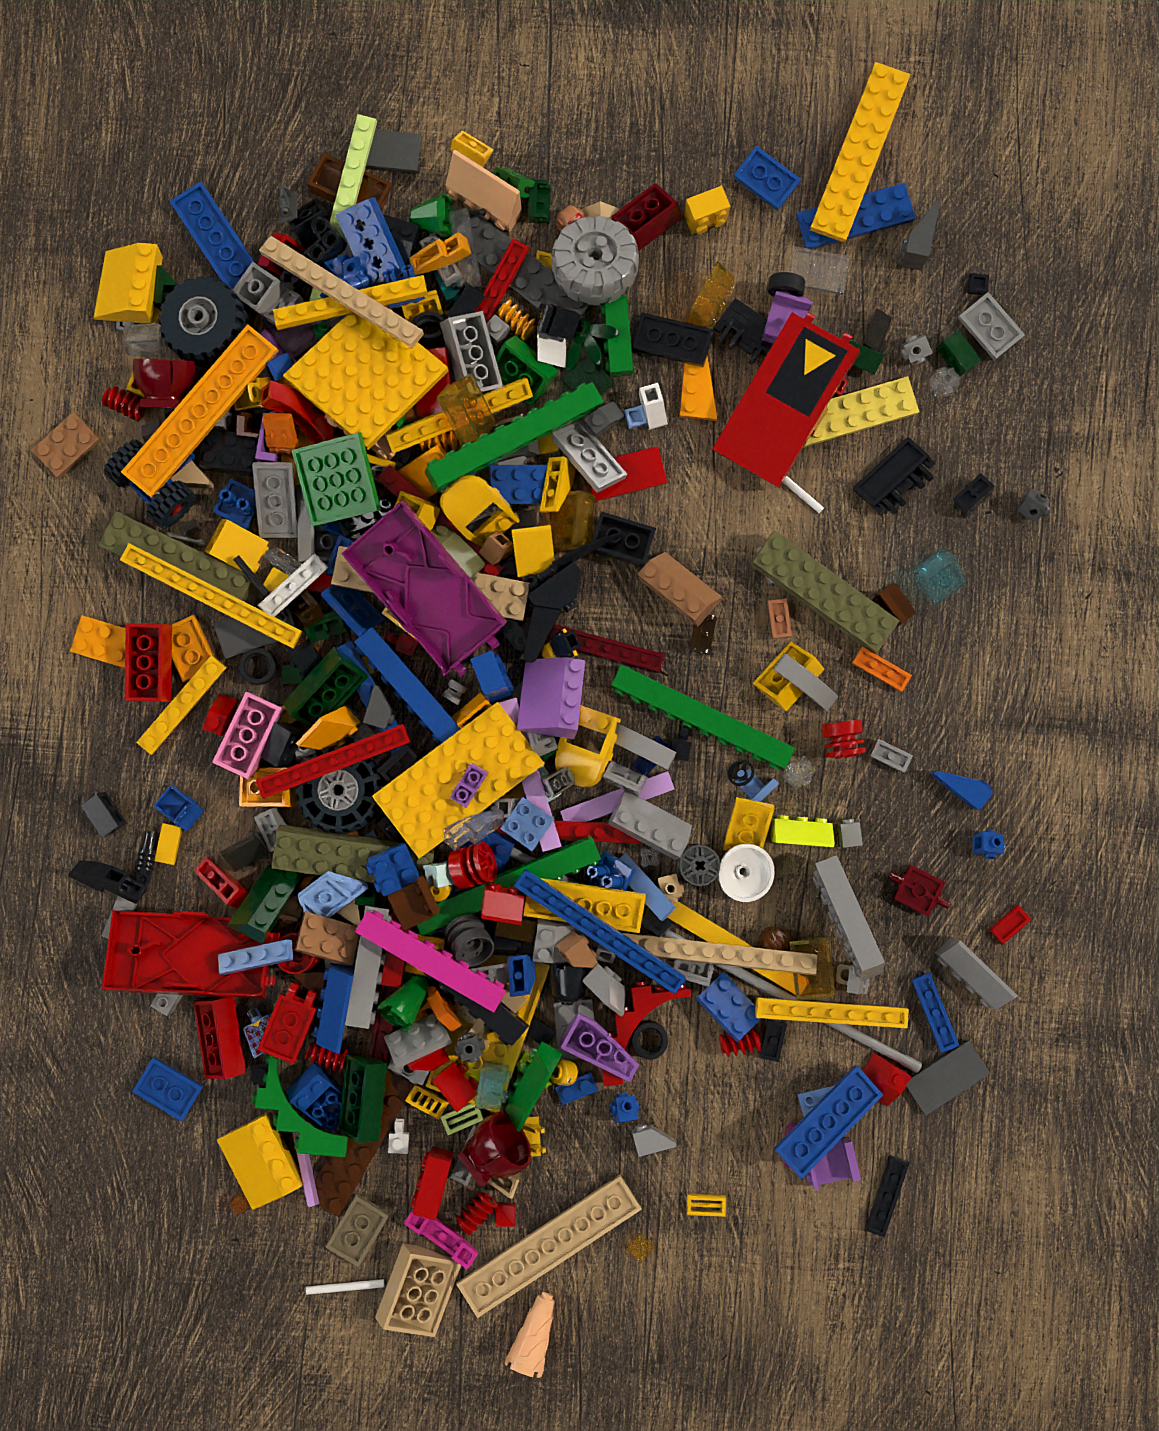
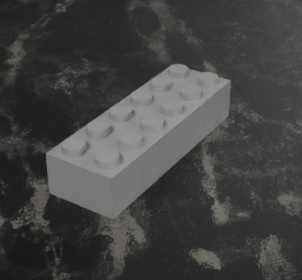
M837 855L815 863L813 882L816 888L820 887L822 903L824 906H828L829 919L831 923L835 922L837 929L835 931L839 941L843 940L845 947H843L847 959L851 958L853 964L851 968L854 976H858L860 981H864L883 974L885 961Z
M365 906L364 915L367 911L373 912V910H376L384 915V920L390 922L393 913H389L390 908ZM361 935L345 1025L369 1029L370 1024L375 1022L376 1010H373V1005L377 1004L380 991H377L376 988L377 984L381 985L383 971L379 970L380 964L384 965L386 952L383 951L382 947Z

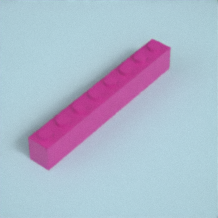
M376 910L365 913L355 930L356 933L488 1010L496 1011L507 991L504 989V984L495 979L491 982L486 979L488 975L478 969L476 972L469 969L470 965L461 959L459 962L453 960V955L444 949L441 952L434 949L435 944L426 939L422 942L417 939L418 934L409 929L407 932L400 929L401 925L391 919L390 922L384 920L382 913Z

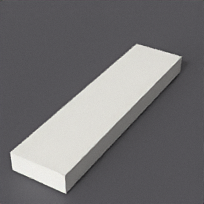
M314 553L258 604L259 608L263 612L275 617L318 578L328 566Z

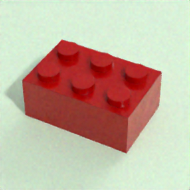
M433 1146L430 1152L426 1151L421 1166L424 1171L421 1170L416 1184V1188H419V1190L415 1191L411 1207L414 1208L413 1215L436 1220L454 1152Z

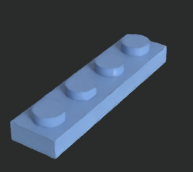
M286 939L218 954L219 974L226 975L293 960L292 940Z

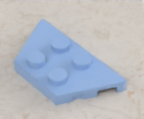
M327 871L298 893V899L303 907V913L309 912L330 918L366 891L368 884L364 881Z

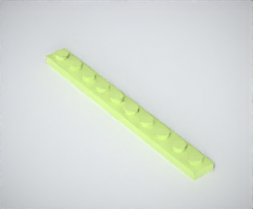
M357 114L330 223L340 233L345 242V235L335 214L356 205L377 125L376 119ZM313 287L309 301L321 299L320 294L322 292Z

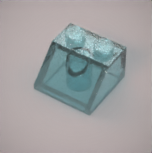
M943 547L912 570L917 583L934 605H938L966 583L957 558Z
M492 1062L484 1063L480 1072L474 1108L495 1109L501 1108L502 1103H506L508 1091H505L506 1083L509 1084L511 1077L508 1065Z

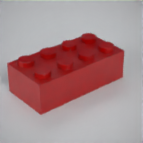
M126 623L124 701L170 702L172 625Z

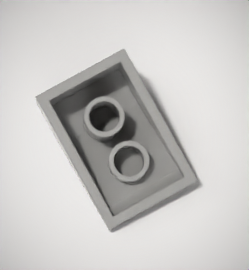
M537 919L533 961L567 963L555 945L572 931L578 935L583 934L589 942L587 944L588 947L592 949L593 939L568 922Z

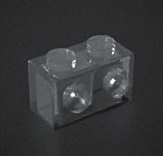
M159 323L124 325L122 343L127 355L166 354L167 345L159 330L161 325Z

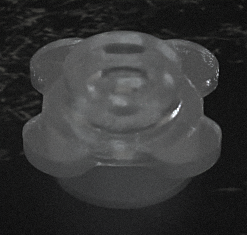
M654 848L648 850L641 849L639 852L642 858L641 866H658V851Z

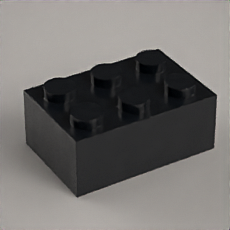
M212 429L202 440L199 466L204 471L253 477L252 464L253 462H258L255 456L259 438L236 435V432Z
M601 511L592 541L617 533H623V536L591 552L643 568L656 528Z

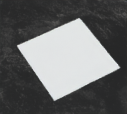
M537 331L538 361L566 368V339L552 337Z

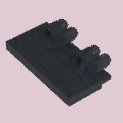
M737 298L732 301L713 328L718 333L725 328L717 340L719 343L726 339L729 332L735 335L728 343L727 348L729 350L733 348L739 339L741 341L738 347L751 355L755 349V353L748 362L751 365L755 363L760 353L766 357L773 343L762 340L767 319Z
M907 437L853 487V491L879 515L886 509L894 515L898 511L887 499L891 497L898 505L904 506L906 504L905 500L894 490L896 489L902 495L913 484L919 489H923L925 487L924 482L915 474L919 472L926 480L932 481L934 479L933 475L922 464L930 469L935 465V462L921 447Z

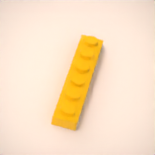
M211 655L136 743L149 754H154L227 667Z

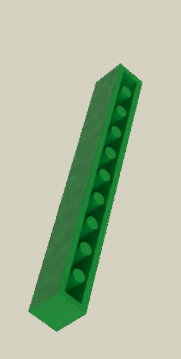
M593 382L587 385L586 383L579 385L575 388L576 391L572 393L569 391L563 393L560 399L556 401L553 399L549 400L543 405L544 407L530 410L527 416L523 418L521 416L514 418L511 424L507 426L504 424L500 425L494 430V433L490 435L485 433L478 437V441L465 443L461 446L460 450L457 452L452 450L444 455L445 458L439 461L438 459L430 461L424 473L435 492L437 493L447 488L459 478L472 475L600 408L604 401Z
M622 664L611 685L615 693L622 696L625 693L631 696L630 700L638 704L644 702L648 704L647 708L657 713L661 710L666 713L665 717L674 721L677 718L683 721L682 725L690 729L696 727L700 729L699 733L710 738L713 735L718 738L717 742L726 746L729 743L735 746L734 750L742 754L748 752L752 754V759L761 763L763 760L770 763L769 767L779 771L780 768L786 769L795 750L794 747Z
M592 835L500 873L492 882H486L481 885L477 884L474 887L460 890L451 894L442 902H436L440 909V914L417 925L421 936L425 934L427 936L433 935L438 932L437 929L443 926L447 928L452 920L461 915L481 912L485 884L497 883L501 887L509 888L514 886V883L525 868L539 878L559 881L565 874L570 873V875L581 871L580 868L586 865L589 867L598 864V860L601 857Z

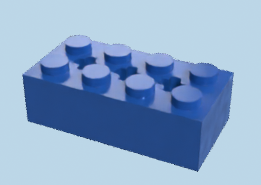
M375 197L335 214L354 257L358 256L360 258V268L364 270V274L369 279L368 288L384 282L382 273L386 270L389 277V270H394L395 276L402 274L401 268L405 266L404 261ZM363 221H364L365 224H366L364 227H362V225H361V223H362ZM370 240L374 242L372 246L369 243ZM381 258L382 263L379 264L378 259Z

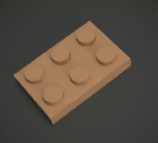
M73 411L40 441L32 451L60 479L101 440Z
M304 912L294 951L351 966L359 939V934L355 932L358 926Z

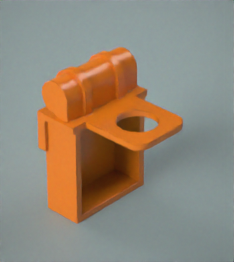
M265 413L262 421L266 433V445L269 447L270 453L292 455V450L298 449L297 443L299 441L297 439L298 429L294 426L292 414Z
M435 986L429 987L427 991L429 995L427 998L428 1002L419 1009L417 1017L420 1020L427 1017L423 1016L422 1012L427 1008H431V1014L435 1013L437 1019L451 1032H454L461 1026L455 1014L457 1011L454 1005Z

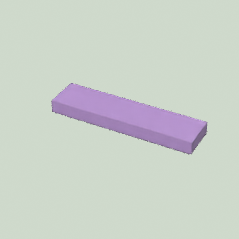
M292 1132L295 1143V1138L299 1137L300 1133ZM297 1153L307 1206H315L319 1204L310 1156L309 1154Z

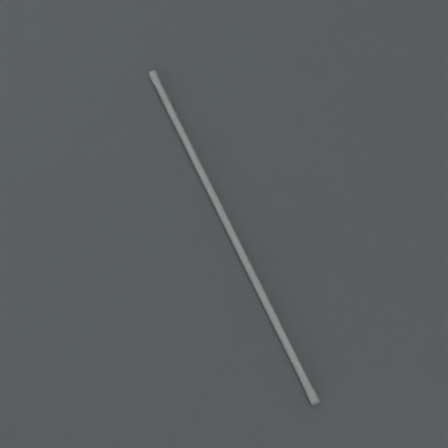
M514 847L510 854L511 857L522 863L535 859ZM563 875V878L559 880L582 884L567 875ZM642 920L641 926L652 931ZM668 930L664 938L688 940L671 930ZM714 964L778 999L801 1000L740 967ZM825 1023L897 1061L915 1073H918L922 1066V1063L916 1059L898 1052L848 1024Z

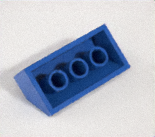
M330 963L329 969L325 968L323 980H327L326 988L322 987L320 999H323L322 1007L318 1006L316 1018H320L319 1026L315 1025L313 1037H316L317 1045L340 1054L354 977L353 966Z

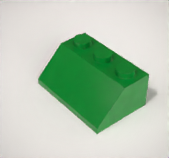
M516 335L504 342L496 356L501 381L505 385L522 378L528 379L533 397L525 401L531 406L549 388L559 372L551 364L538 361V353Z

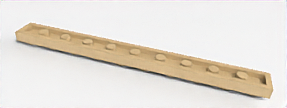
M270 236L259 249L260 253L408 347L413 349L424 335L423 330L274 237Z
M622 933L658 958L816 976V954Z

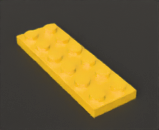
M541 878L616 930L640 933L646 894ZM526 895L523 916L566 922Z

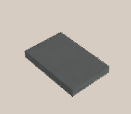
M375 129L365 168L418 173L422 135Z

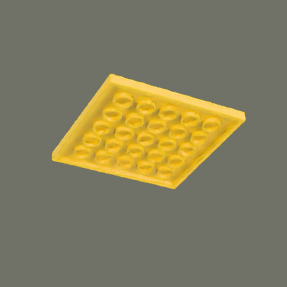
M350 313L301 357L283 377L349 435L361 432L365 448L369 450L449 370L445 364L418 342L412 349L356 313Z

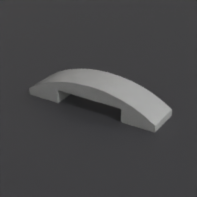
M785 653L773 668L826 712L838 698V695L825 683Z
M617 723L615 730L617 740L614 744L667 770L669 769L676 755L675 751ZM602 733V735H601V737L604 738V739H605L606 736H607L606 734H603V733Z

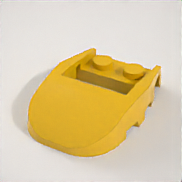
M466 475L456 480L443 492L440 499V507L447 518L466 539L481 547L490 535L498 531L503 534L515 522H519L518 515L511 510L509 503L502 497L500 492L475 475ZM494 502L500 509L473 533L470 532L466 526Z
M580 705L578 725L606 734L607 736L600 754L567 743V738L560 737L555 757L556 770L567 766L574 775V785L580 787L596 785L602 779L608 762L612 760L614 754L612 753L613 747L617 740L615 730L617 722L620 723L621 719Z

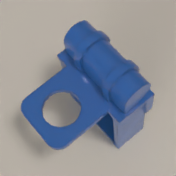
M346 253L324 262L325 270L354 288L362 289L369 285L368 277L364 274V270L360 268V258L358 256L351 258Z
M170 785L154 804V807L173 821L176 826H180L187 832L204 812V809L197 805L198 802L184 794L174 785Z

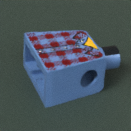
M257 1007L247 1012L252 1023L244 1028L254 1058L264 1053L257 1049L272 1015L270 1012L262 1017Z

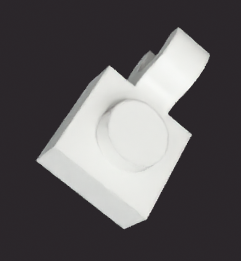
M396 1118L395 1132L390 1131L388 1153L408 1154L409 1132H404V1118Z

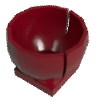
M133 359L134 380L144 394V398L140 399V407L176 408L194 386L196 376L194 361Z
M498 1111L484 1118L476 1125L473 1136L457 1156L478 1185L482 1187L487 1184L491 1177L505 1179L523 1171L530 1163L531 1149L523 1129L520 1132L517 1131L508 1114Z

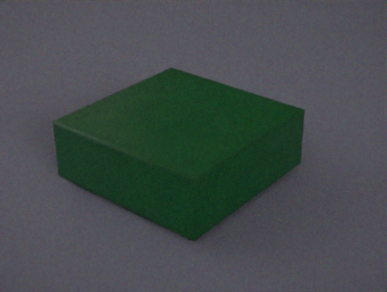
M282 665L283 685L300 684L303 681L298 667Z

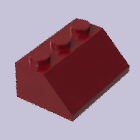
M654 183L612 215L611 218L613 221H618L628 228L629 233L636 240L639 252L681 220L682 216L678 202L657 183Z

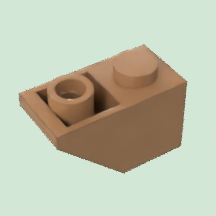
M500 531L490 535L479 551L484 559L492 565L515 553L513 543Z
M572 931L555 945L563 959L573 967L594 968L599 964L595 959L597 958L596 953L588 947L587 944L589 942L583 934L578 935Z

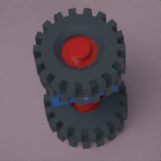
M137 439L135 441L130 440L123 447L120 446L118 451L112 454V458L107 460L108 463L104 466V474L119 488L130 486L149 504L146 511L147 515L161 529H166L168 526L171 527L173 523L176 524L180 518L182 519L185 513H188L189 508L193 506V502L196 500V495L182 481L173 482L171 479L165 483L153 498L146 494L121 473L143 447V444Z

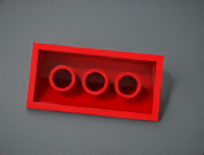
M215 997L193 1001L205 1079H228L245 1074L246 1064L242 1053V1040L239 1034V1021L236 1015L234 997Z

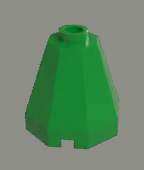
M440 194L412 208L411 213L408 215L409 222L419 225L420 231L442 237L453 236L452 232L456 230V222L454 221V216H456L455 210L450 208V205H453V200L448 194Z

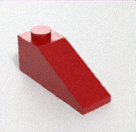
M207 856L194 871L229 906L238 909L249 893L238 880Z

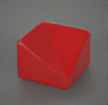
M498 1203L496 1208V1227H515L516 1203Z

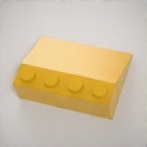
M136 243L105 252L94 312L95 320L152 324L155 307L154 295L157 265L162 266L163 260L157 244Z
M270 1111L217 1139L252 1210L279 1199L303 1185L300 1169L281 1132L276 1131V1127L273 1126L274 1119Z

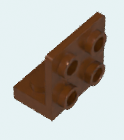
M424 876L417 878L416 882L388 895L389 902L404 931L440 914V909Z

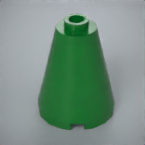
M421 975L410 978L377 1007L378 1010H382L380 1015L392 1026L397 1027L400 1025L403 1027L402 1031L408 1032L412 1028L429 989L428 980Z

